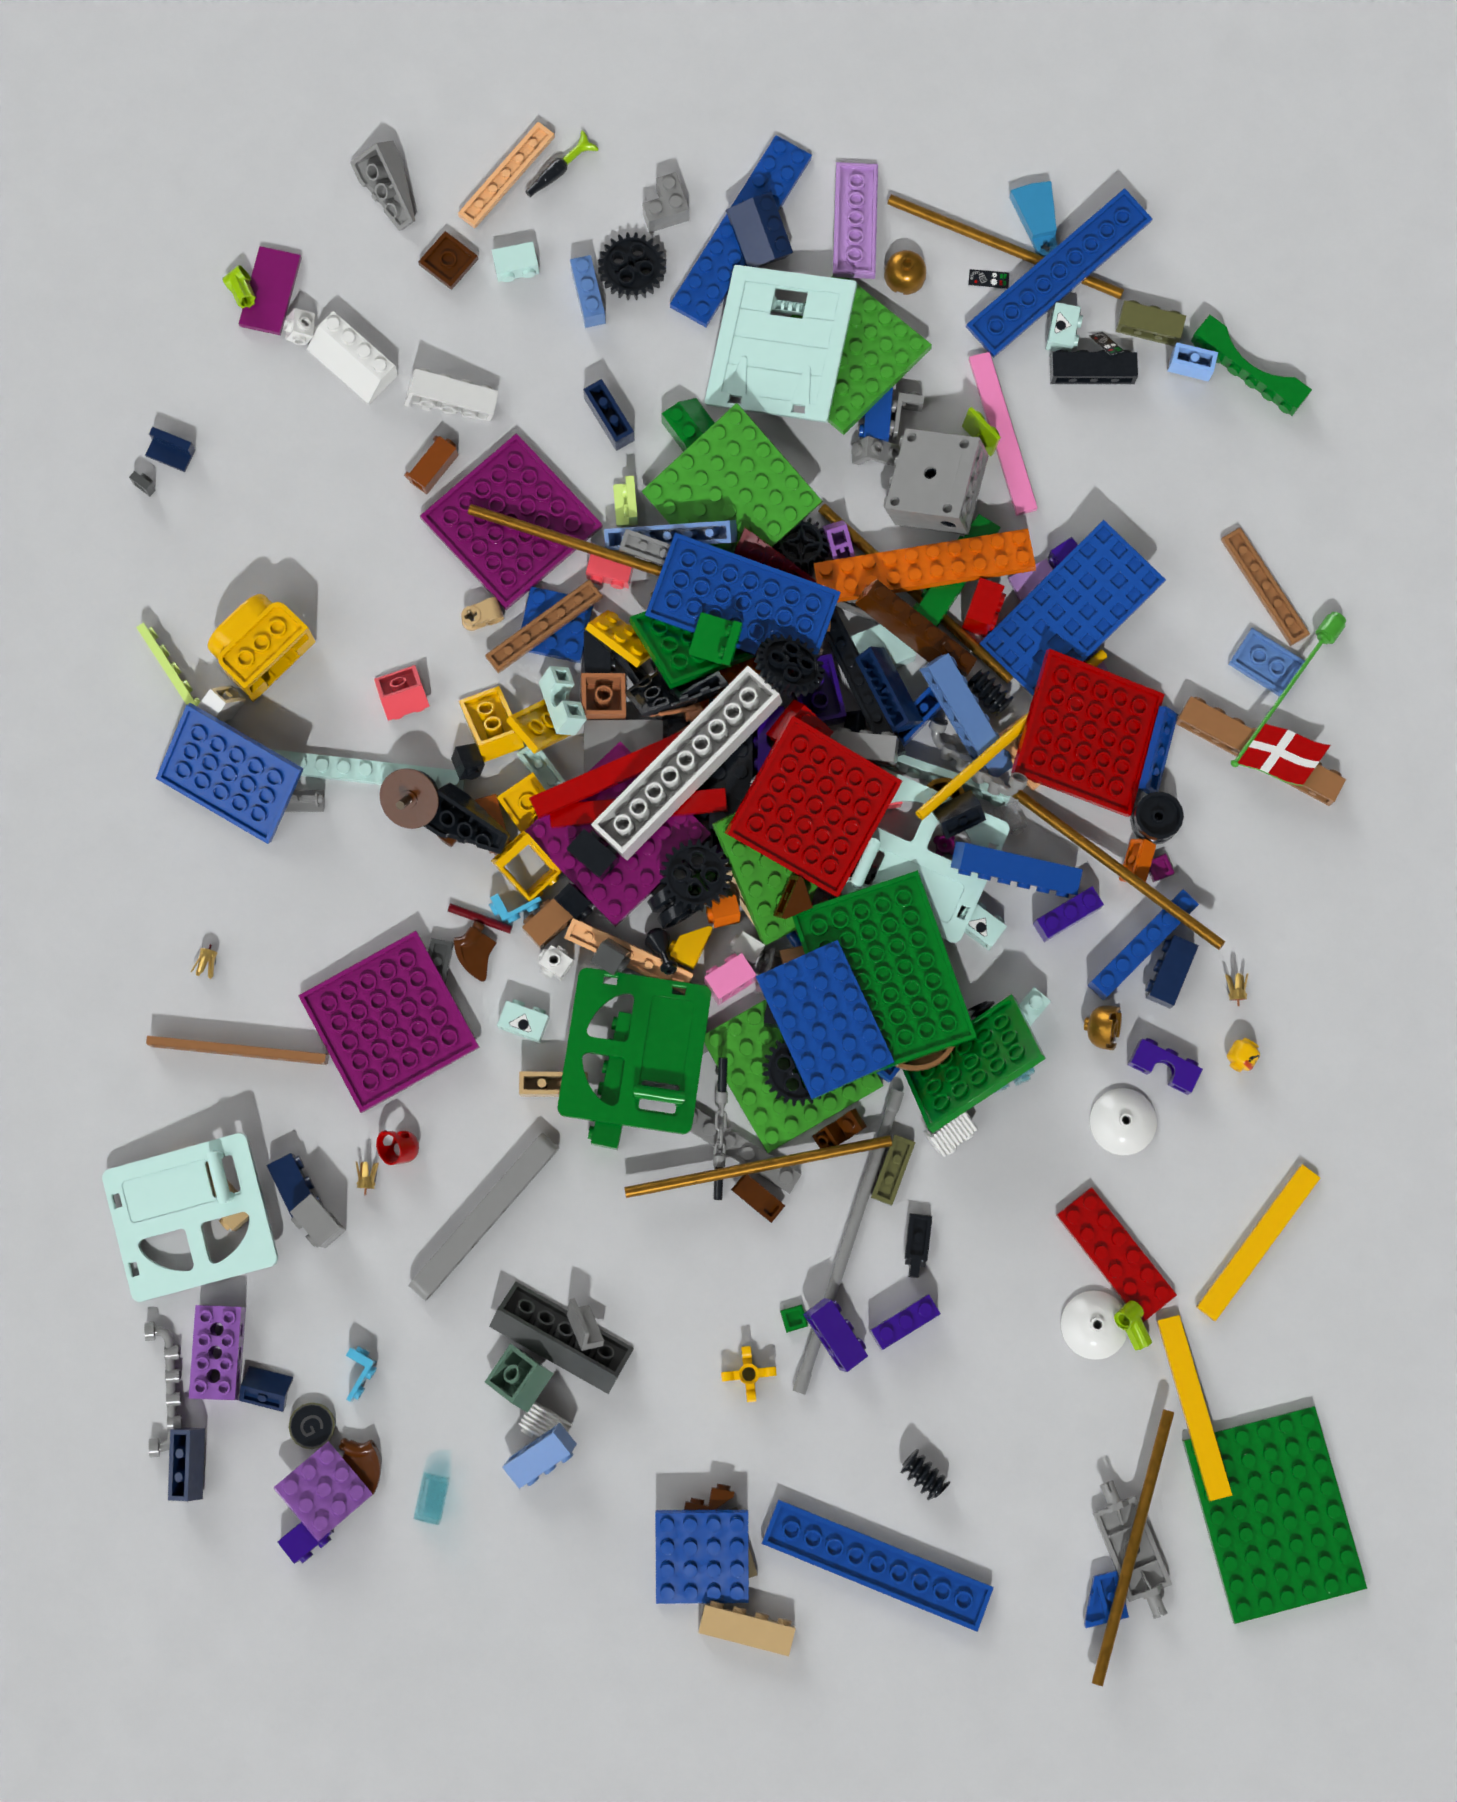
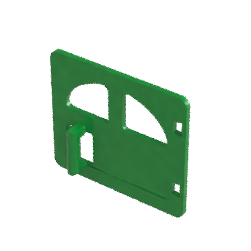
M593 968L582 969L578 975L557 1106L559 1114L563 1117L682 1135L689 1133L692 1129L711 990L705 985L620 972L612 975L605 970ZM604 976L618 978L617 985L603 983ZM672 987L686 989L685 996L672 994ZM623 994L633 996L634 1004L627 1041H616L588 1035L587 1029L591 1020L604 1004ZM585 1054H598L624 1060L619 1101L616 1105L610 1106L604 1103L591 1089L583 1068L582 1058ZM649 1081L678 1086L679 1090L642 1085V1082ZM646 1099L673 1103L676 1106V1111L672 1114L640 1109L639 1101Z

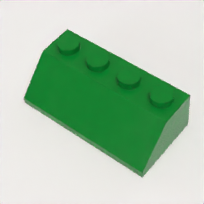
M697 398L679 401L661 413L662 424L683 452L715 423Z

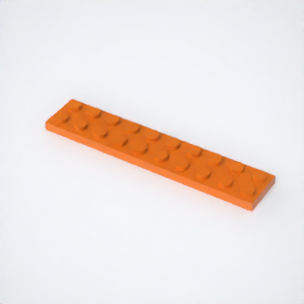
M1027 528L814 563V571L817 584L840 591L841 594L838 602L858 599L864 588L876 579L894 593L974 581L979 580L980 577L987 579L1036 571V564Z

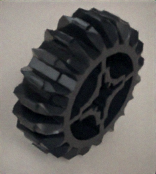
M808 518L807 522L802 520L773 546L775 550L802 570L806 569L808 574L811 573V567L814 568V563L825 561L824 557L829 555L827 551L829 543L827 542L826 535H823L824 527L818 529L819 522H815L812 525L811 518ZM798 532L795 538L784 541L790 534ZM805 532L811 534L816 541L807 538ZM800 538H802V543L804 546V548H802V553H800V548L798 545V543L800 542ZM785 550L795 553L797 559L791 557ZM818 550L812 557L804 559L806 553Z

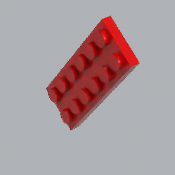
M1092 1187L1056 1215L1123 1302L1126 1304L1129 1301H1135L1141 1305L1144 1311V1315L1141 1318L1143 1322L1177 1296Z

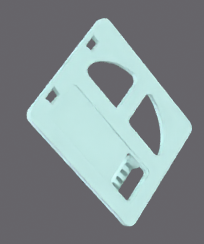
M879 766L903 781L891 803L909 801L925 804L938 792ZM948 797L943 803H945V802H947V801H949V800H951V799H953V798ZM932 812L921 821L912 841H906L880 828H876L860 857L852 877H849L841 894L846 895L918 870L942 939L951 943L960 941L987 880L977 878V873L971 872V876L957 874L958 869L950 868L951 860L928 850V843L938 823ZM984 812L986 820L965 830L972 844L988 848L989 843L997 845L996 850L1001 851L1010 830L1007 822ZM879 850L885 854L873 883L867 885L864 881ZM961 906L969 908L964 920L957 917Z
M243 1133L229 1135L107 1169L102 1175L131 1296L137 1302L271 1267L278 1261V1253L249 1139ZM228 1155L233 1157L241 1188L239 1192L235 1193L229 1190L222 1159ZM206 1162H208L217 1197H215L213 1194ZM120 1194L122 1207L116 1209L113 1195ZM240 1212L247 1213L249 1215V1226L240 1245L224 1260L218 1263L212 1262L202 1227L203 1223ZM184 1229L194 1266L190 1271L174 1270L161 1266L152 1261L142 1251L140 1247L141 1241L149 1237ZM137 1262L140 1275L133 1277L130 1263Z

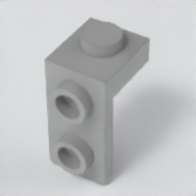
M916 392L899 393L898 399L893 400L892 412L896 414L895 420L890 421V433H893L892 440H897L901 409L922 412L924 396Z
M867 436L853 443L852 463L860 465L869 460H874L894 466L895 457L899 456L900 446Z

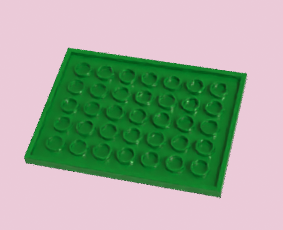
M918 870L813 905V908L792 916L805 954L838 940L894 1060L893 1064L873 1073L977 1039Z
M1315 1406L1214 1432L1232 1492V1496L1213 1501L1208 1500L1191 1438L1182 1440L1234 1624L1367 1589Z

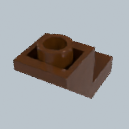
M854 1108L836 1121L825 1126L812 1137L821 1149L840 1145L867 1126L856 1108Z
M748 1174L742 1175L731 1189L770 1223L773 1222L785 1207L781 1201Z
M717 1483V1487H711L708 1505L704 1504L705 1500L691 1498L690 1502L685 1501L684 1510H716L733 1498L735 1492L730 1490L731 1486Z

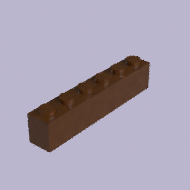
M877 579L864 588L855 603L928 662H931L940 655L949 653L955 659L960 674L966 677L977 661V658Z

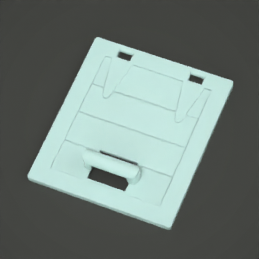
M734 265L707 387L705 404L730 409L736 404L730 403L731 396L741 397V404L739 405L744 411L827 423L857 282L854 280ZM776 289L808 293L806 303L779 300L775 297ZM771 312L800 315L803 318L771 315ZM794 405L805 407V413L793 412Z

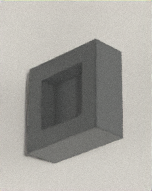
M134 471L129 476L133 485L149 497L155 492L151 484L153 481L144 473L139 475Z

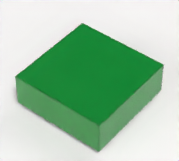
M802 1304L780 1311L786 1333L808 1327L807 1320L803 1315Z

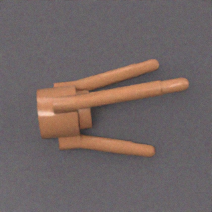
M698 702L687 707L662 711L650 717L683 713L686 722H692L702 712V708ZM689 725L679 730L678 732L685 730Z

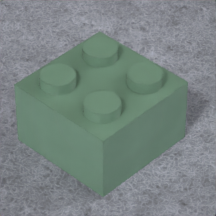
M510 1343L485 1380V1383L510 1403L528 1413L554 1373L526 1352Z

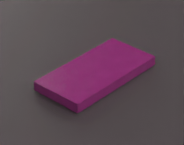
M259 246L249 283L256 297L254 300L255 304L250 308L245 307L242 309L238 323L240 327L281 336L302 259L301 255Z

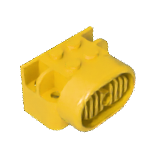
M256 594L244 601L216 628L208 641L207 647L218 659L227 676L254 702L316 641L309 628L286 605L280 602L272 603L265 595Z

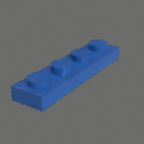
M1159 706L1138 787L1147 794L1159 791L1178 714L1167 706Z

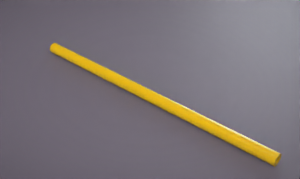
M1100 649L1085 663L1097 667L1107 658V654ZM1028 713L915 812L917 817L921 820L925 819L1023 732Z

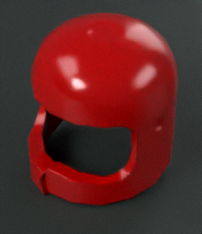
M384 1130L377 1137L376 1148L384 1163L396 1165L414 1160L419 1152V1142L417 1137L409 1131H399L396 1133ZM387 1135L393 1136L392 1144L389 1146L383 1144V1140ZM397 1143L400 1148V1155H396L394 1151V1145Z

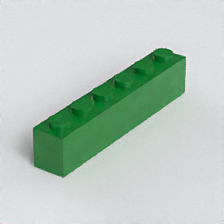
M978 514L975 520L972 519L969 534L964 537L960 535L957 540L999 533L1001 527ZM967 582L925 588L921 595L923 600L920 604L916 602L913 608L938 627Z
M619 1011L618 1017H613L611 1029L615 1030L613 1039L609 1038L610 1040L623 1042L628 1040L632 1014ZM609 1056V1060H604L602 1073H605L604 1082H599L597 1095H601L600 1100L604 1103L614 1106L619 1101L624 1060ZM595 1122L594 1126L590 1125L588 1139H591V1145L618 1150L623 1126Z

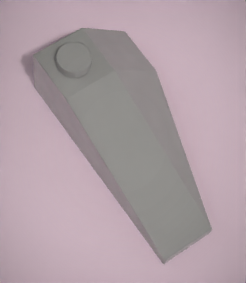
M394 141L376 143L350 162L360 184L369 189L372 193L371 197L375 202L378 201L383 206L384 213L399 231L416 221L403 161Z

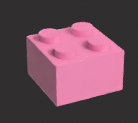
M734 953L724 960V965L719 968L715 965L706 971L704 984L711 990V995L718 1005L756 981L757 975L742 953L738 956Z

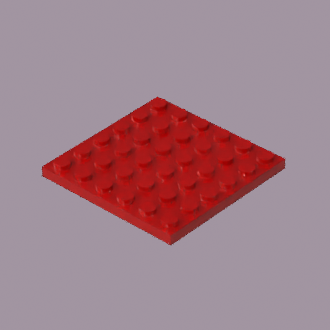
M1046 650L1011 773H1021L1033 782L1125 817L1131 816L1159 706H1162L1165 694L1055 650Z
M790 715L726 829L725 834L833 896L839 897L903 781L797 717Z

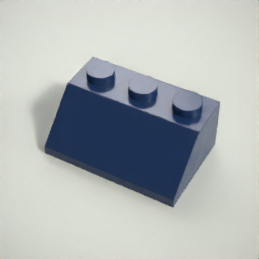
M772 192L750 198L726 210L746 266L758 268L785 259L793 253Z

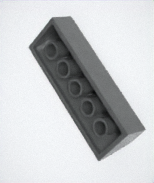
M518 1282L514 1283L498 1307L489 1326L607 1394L611 1391L634 1350L633 1347L600 1329L604 1339L603 1346L581 1351L568 1320L567 1310Z

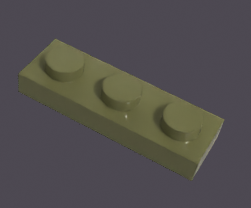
M894 1134L892 1146L888 1149L872 1192V1199L890 1206L893 1205L916 1142Z

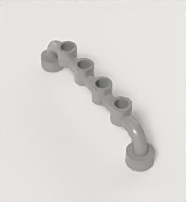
M933 716L930 720L929 728L932 730L931 735L934 744L942 750L940 757L945 761L956 760V769L961 772L972 762V758L961 754L956 750L955 745L946 743L941 739L940 733L945 732L948 721L942 717ZM982 767L971 778L972 781L978 784H983L984 781L988 783L987 791L990 794L999 795L1002 793L1006 796H1013L1019 790L1025 789L1028 781L1025 775L1014 772L1008 781L1011 787H1007L1001 778L990 775L985 767Z
M146 1322L144 1325L145 1341H153L156 1339V1336H161L165 1342L168 1438L160 1443L159 1438L149 1439V1456L152 1458L160 1457V1452L170 1449V1429L182 1428V1415L177 1416L176 1406H181V1392H176L175 1383H180V1369H175V1360L180 1358L179 1346H174L173 1336L169 1330L164 1327L155 1326V1322Z

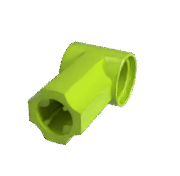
M238 265L225 275L222 280L225 286L232 292L237 305L241 308H250L255 304L254 300L256 298L249 284L251 277L242 266Z
M1129 1301L1114 1315V1320L1118 1327L1126 1331L1134 1349L1141 1350L1151 1345L1152 1340L1141 1319L1144 1315L1143 1308L1137 1302Z

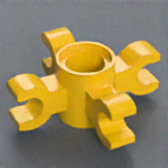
M751 1346L741 1347L743 1366L738 1371L721 1372L722 1382L741 1380L745 1384L747 1402H756L754 1383L760 1377L777 1376L776 1366L757 1368L752 1364ZM747 1367H751L755 1371V1377L751 1381H746L742 1376L743 1370Z

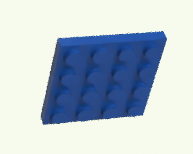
M748 1510L655 1511L656 1604L710 1603L711 1600L720 1603H749Z

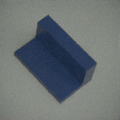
M152 427L149 432L152 442L145 456L185 472L195 453L192 442Z
M249 1366L240 1386L239 1401L283 1412L286 1407L287 1393L293 1377Z

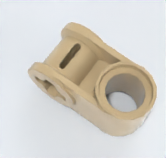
M488 598L480 603L464 608L461 613L462 625L469 631H475L504 620V615L497 598ZM468 616H472L475 620L471 621L468 619Z

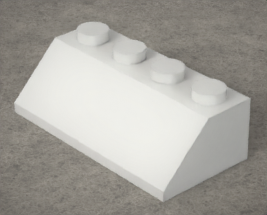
M334 311L318 325L307 347L308 352L368 405L398 376L396 366Z

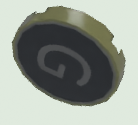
M307 1403L301 1405L290 1417L289 1432L291 1438L302 1448L316 1449L322 1447L330 1441L334 1434L336 1425L334 1415L329 1408L322 1404Z

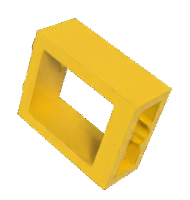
M524 831L505 847L502 854H497L491 860L524 899L529 902L543 894L542 890L546 886L556 883L560 878L558 875L562 873L532 837ZM529 845L547 865L549 870L528 890H525L504 866Z

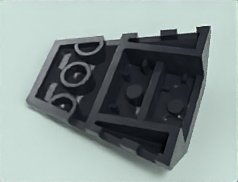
M656 667L657 672L651 676L646 675L629 688L625 694L642 717L657 715L662 711L687 707L720 694L728 686V682L717 671L716 673L670 689Z

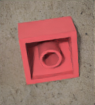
M416 665L374 679L388 721L400 719L404 715L421 712L425 708L430 707Z

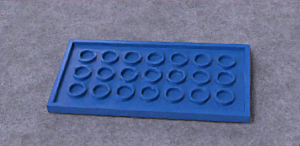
M675 533L645 616L695 633L700 613L703 612L729 621L743 623L736 649L755 655L761 642H764L767 637L771 639L775 635L779 638L780 634H783L785 639L791 635L793 641L799 638L800 644L807 642L806 648H814L813 655H818L841 592Z

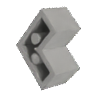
M676 172L656 178V191L659 198L642 203L643 216L649 233L689 221V208Z
M313 1194L307 1196L290 1211L293 1215L291 1221L298 1229L302 1227L308 1233L305 1237L314 1247L327 1248L346 1231L333 1214L328 1212Z

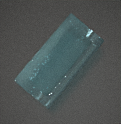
M423 1472L413 1519L435 1525L441 1523L450 1477Z

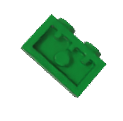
M703 612L700 613L689 649V655L731 667L743 623L729 621Z

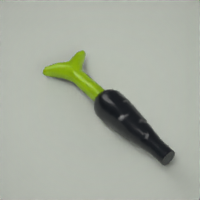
M581 130L578 145L563 158H557L552 161L532 186L525 191L526 194L531 198L535 193L561 177L567 171L568 164L583 151H598V147L590 143L586 133Z

